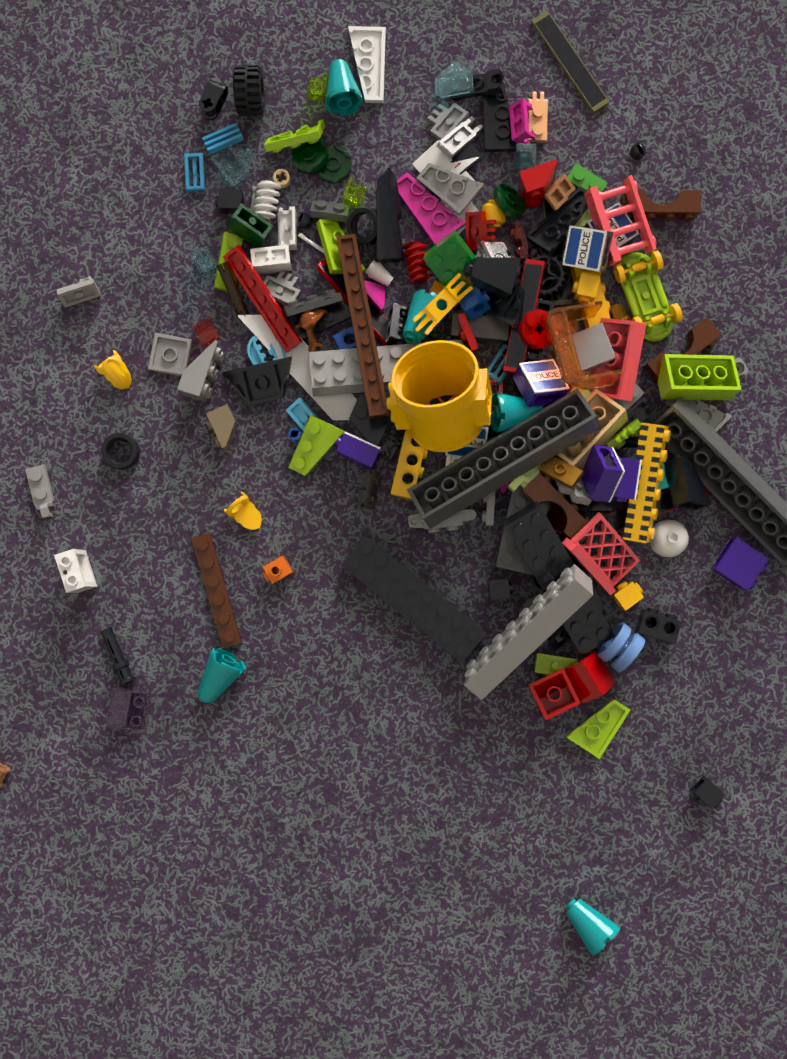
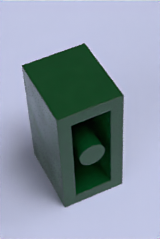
M241 203L232 215L227 228L253 247L260 248L269 236L273 225Z

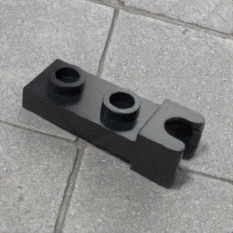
M495 69L486 71L483 74L451 80V97L453 101L489 94L491 96L502 94L504 89L496 82L504 78L501 70Z

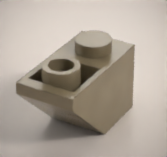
M226 404L207 413L208 419L206 420L209 429H214L216 434L214 440L218 448L222 447L224 450L229 449L237 427V421L230 407Z

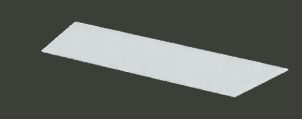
M238 315L241 321L268 350L271 349L269 345L272 343L278 359L283 358L279 342L261 315ZM303 341L289 353L285 352L286 357L292 356L290 374L332 420H349L357 401L352 393L313 397L309 346Z

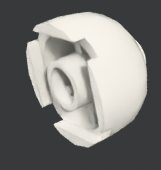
M667 519L658 522L652 527L655 528L653 540L650 539V546L656 554L662 557H674L686 549L689 535L683 524L676 520Z

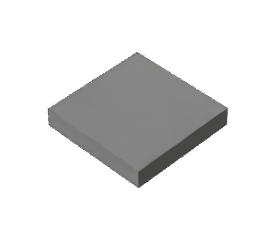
M155 333L148 370L182 376L183 371L189 364L193 340Z

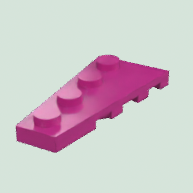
M409 173L397 179L399 197L433 245L437 244L453 230L458 231L465 226V222L462 219H459L452 210L439 202L437 197L431 195Z

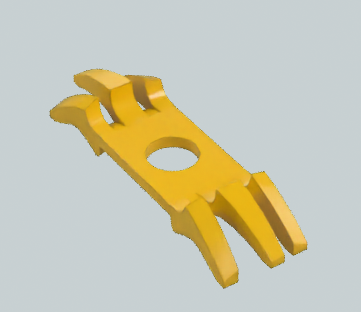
M460 273L413 318L415 323L424 314L427 315L416 327L415 330L417 332L432 320L433 322L424 332L428 335L440 320L473 289L470 286L458 296L457 293L466 282L461 281L453 289L450 288L460 278ZM439 299H443L446 302L447 307L445 310L437 308L436 303Z

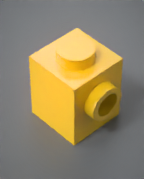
M581 272L578 281H574L572 292L575 293L574 299L582 304L593 303L596 298L600 275Z
M626 581L620 583L616 587L618 590L611 595L622 611H626L644 598L642 595L643 590L638 583H627Z

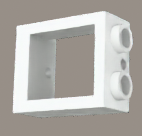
M71 549L54 555L66 593H80L97 587L86 550Z

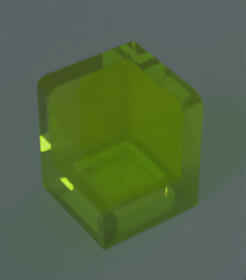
M324 72L323 78L310 77L309 85H307L308 100L325 101L328 72Z
M349 177L342 196L343 204L354 208L362 207L368 191L367 187L354 183V178Z

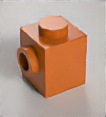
M283 555L263 566L264 572H262L266 581H271L272 584L294 573Z

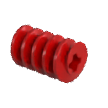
M419 241L408 242L403 245V249L406 250L404 255L407 257V271L410 272L408 275L412 279L410 281L411 285L424 283L433 277V274H427V271L431 269L429 266H425L426 262L423 260L425 254L423 249L427 248V245L421 244Z

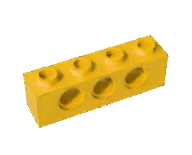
M410 429L405 430L390 494L391 496L412 500L407 489L417 484L418 478H422L424 467H421L422 459L426 460L428 454L427 449L412 445L411 440L413 437ZM415 456L418 462L416 465H409L407 458ZM410 474L413 477V482L410 484L404 483L402 480L403 476Z

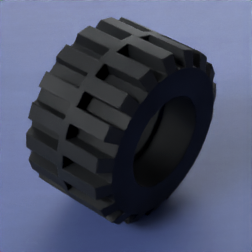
M236 65L234 68L233 95L235 109L239 116H262L264 113V79L259 65Z

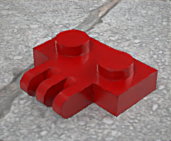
M485 211L465 213L466 244L472 252L486 251L484 242L496 240V236H489V233L496 232V228H489V225L496 224V220H486Z

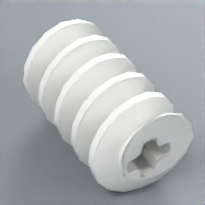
M262 180L257 185V198L254 200L256 205H254L253 211L272 224L273 222L270 219H275L276 215L271 212L278 209L273 204L279 203V200L274 197L280 196V193L275 190L281 189V185L272 181Z

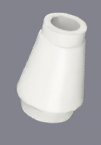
M375 260L365 271L369 278L387 287L394 278L380 262L377 263Z

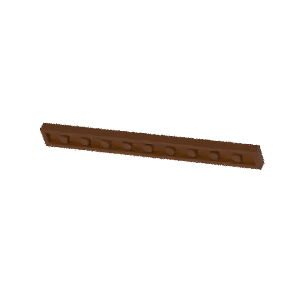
M356 235L336 236L369 419L389 416Z

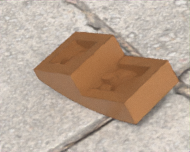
M563 174L549 187L544 197L554 211H556L576 188L567 175Z

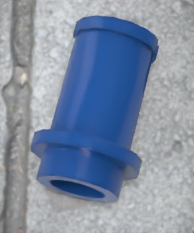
M291 428L288 435L294 444H298L303 431L298 428Z

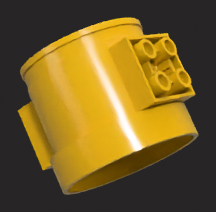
M445 340L426 342L407 351L396 363L392 372V382H389L390 398H387V409L391 410V421L395 423L396 429H410L413 439L421 447L434 452L455 451L473 442L482 431L483 426L491 424L492 390L487 368L479 369L476 357L464 345ZM458 395V397L445 403L424 405L437 397Z

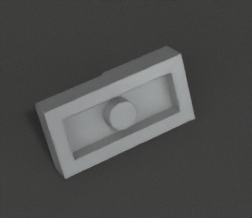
M90 276L80 279L77 284L57 289V295L65 308L101 296L99 288Z

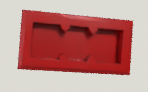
M465 313L457 315L456 319L460 327L458 333L461 341H465L468 349L474 354L478 351L479 347Z

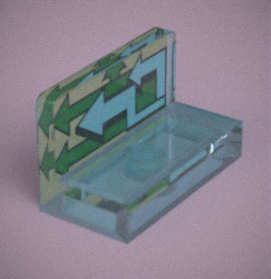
M517 143L513 159V169H528L536 166V144Z

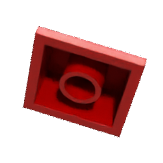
M556 159L519 172L518 189L524 201L525 209L529 207L536 208L543 203L545 192L555 181Z
M564 668L528 684L534 702L544 720H548L581 704Z

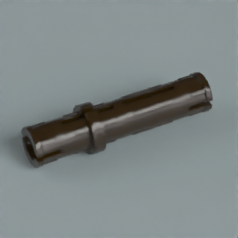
M228 261L216 265L231 299L230 304H233L237 316L250 315L243 301L245 298L240 294Z

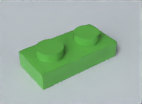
M577 163L567 176L577 189L581 186L588 190L591 187L597 186L598 191L602 193L608 184Z

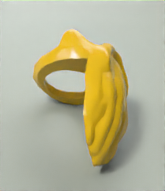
M113 350L114 355L108 357L99 366H94L99 374L104 375L115 388L120 390L129 389L132 384L131 374L125 363L121 360L120 355Z
M241 491L242 496L236 499L228 509H224V512L245 528L251 530L258 529L262 521L261 513L249 501L248 496Z

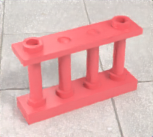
M632 175L622 182L623 186L601 193L598 191L597 186L589 188L584 193L595 229L614 232L607 262L608 267L620 262L621 255L643 248L647 255L657 249L656 239L651 233L638 194L637 182L633 179ZM626 193L628 205L609 211L604 209L603 200ZM632 212L635 223L616 229L610 227V218ZM636 230L640 233L641 241L620 248L616 245L615 237Z

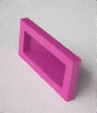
M364 280L367 297L383 313L385 307V285Z

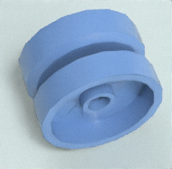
M624 622L613 629L615 637L603 643L597 652V656L604 662L611 660V667L619 673L624 671L635 660L645 644V639L638 633L631 635V628Z

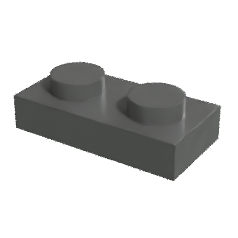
M313 200L310 209V217L347 222L350 213V205L330 203L323 200Z

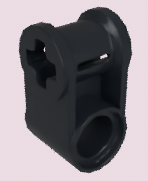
M213 80L207 81L205 90L199 100V107L205 119L214 120L217 118L227 98L228 86Z

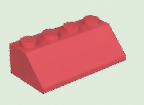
M601 318L600 323L604 325L616 358L591 372L588 390L592 393L595 389H598L611 399L632 402L646 324L630 320Z

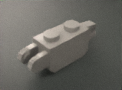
M473 509L461 510L431 529L425 523L420 513L408 516L409 528H424V530H428V533L440 532L441 528H447V531L459 530V526L463 525V522L474 520L476 512Z

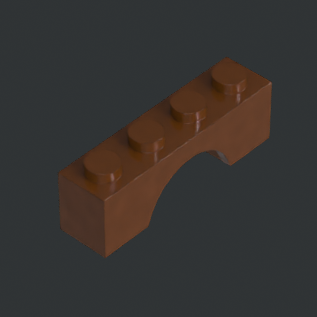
M638 189L648 221L656 220L657 218H664L666 221H672L676 218L692 221L701 213V190H681L676 200L662 205L652 202L646 196L644 189ZM626 193L622 194L621 206L628 205ZM632 212L627 213L630 220H634Z
M708 317L687 332L689 346L683 355H702V349L706 346L710 349L718 343L716 338L721 334ZM664 352L658 354L644 366V369L656 384H658L662 357L666 354Z
M538 473L521 491L533 503L535 501L538 503L550 501L558 505L564 514L565 520L562 533L571 540L590 519L586 515L582 517L578 513L580 509L572 501L569 503L564 498L566 495L560 493L558 488L555 489L550 484L552 480L548 476ZM584 536L579 541V544H581L588 536Z

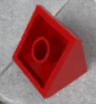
M596 650L564 668L582 704L603 696L616 684L602 660L597 656Z

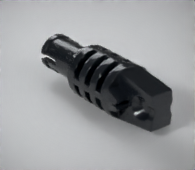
M395 423L389 426L381 452V457L388 461H393L405 434V430L396 429Z

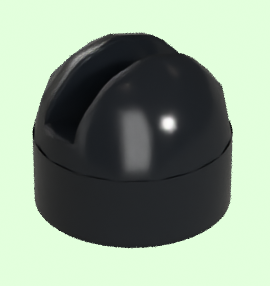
M641 143L634 144L630 149V156L635 160L642 159L646 152L645 146Z
M303 211L298 217L297 226L304 229L311 227L312 217Z

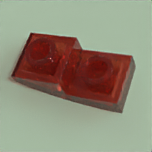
M516 220L514 227H510V238H513V245H520L516 247V257H519L521 259L520 264H523V261L528 259V245L523 226L519 220Z
M210 317L193 325L203 348L208 347L215 340H220V336Z

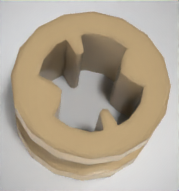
M278 169L273 174L274 182L281 185V188H286L290 184L291 179L287 170ZM284 175L286 180L279 182L277 177Z

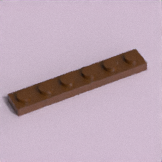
M211 533L191 538L222 647L224 649L241 644L242 640Z

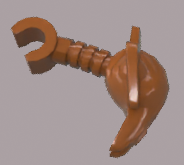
M321 308L303 312L299 323L296 325V328L301 326L303 329H306V335L310 344L308 352H315V347L323 348L321 343H317L312 329L322 315L328 313Z

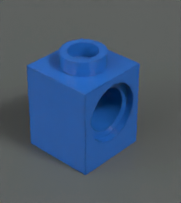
M473 287L459 301L471 321L491 309L488 304L490 300L488 294L485 291L481 292L476 287Z
M353 326L333 336L339 350L356 348L355 341L350 345L344 342L347 337L355 339Z

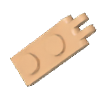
M532 92V99H529L528 102L532 104L533 110L528 109L529 132L535 134L536 140L528 138V141L546 143L548 99H544V92H540L539 99H537V92Z

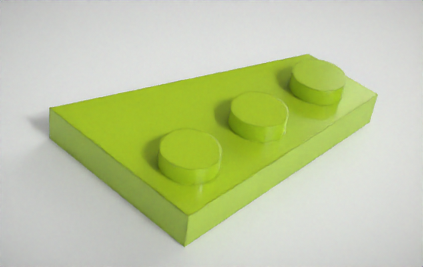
M324 119L317 121L318 125L311 128L308 125L302 126L294 134L292 131H288L268 138L264 144L266 152L273 151V153L282 151L284 147L296 148L304 142L312 144L319 141L325 129Z
M319 219L316 225L330 274H343L336 236H343L345 234L337 221ZM362 264V272L364 273L366 271V268Z
M310 415L288 468L304 476L308 475L328 450L335 445L339 436L342 437L346 431Z

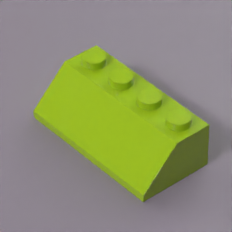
M664 354L662 357L658 378L661 400H678L680 397L684 400H731L742 390L734 356Z

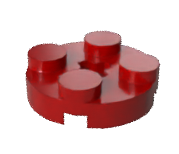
M537 309L529 311L524 315L523 321L519 324V334L521 340L531 346L530 348L536 350L543 349L556 340V324L551 312ZM537 325L540 327V334L535 332Z

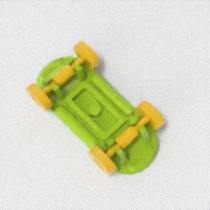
M658 250L651 252L650 257L640 252L628 253L621 258L618 264L613 265L614 277L622 286L633 317L632 321L646 324L644 339L651 342L665 339L670 334L673 323L683 320L680 306L677 303L669 306L657 270L663 269V259Z

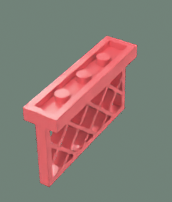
M599 512L571 540L566 538L562 541L564 547L610 596L616 591L614 586L640 562V559ZM601 520V530L594 531L595 525ZM605 534H612L611 542H604ZM593 535H600L599 543H592ZM584 536H588L587 544H579V541ZM622 545L621 552L614 554L615 546ZM610 546L609 554L602 555L603 547ZM598 547L597 555L590 556L591 548ZM625 557L633 558L628 564L624 565ZM613 558H619L618 565L612 566ZM601 559H608L606 567H600ZM617 570V574L610 579L611 571Z

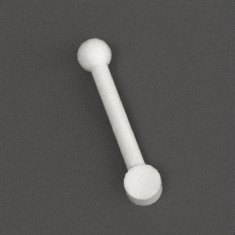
M302 233L298 234L300 239L324 253L322 247L305 237Z

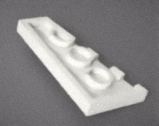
M348 26L365 103L384 104L386 27Z

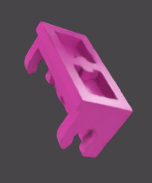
M522 98L509 107L512 141L528 147L530 145L528 138L536 140L535 134L529 132L527 108L532 111L533 107L532 104Z

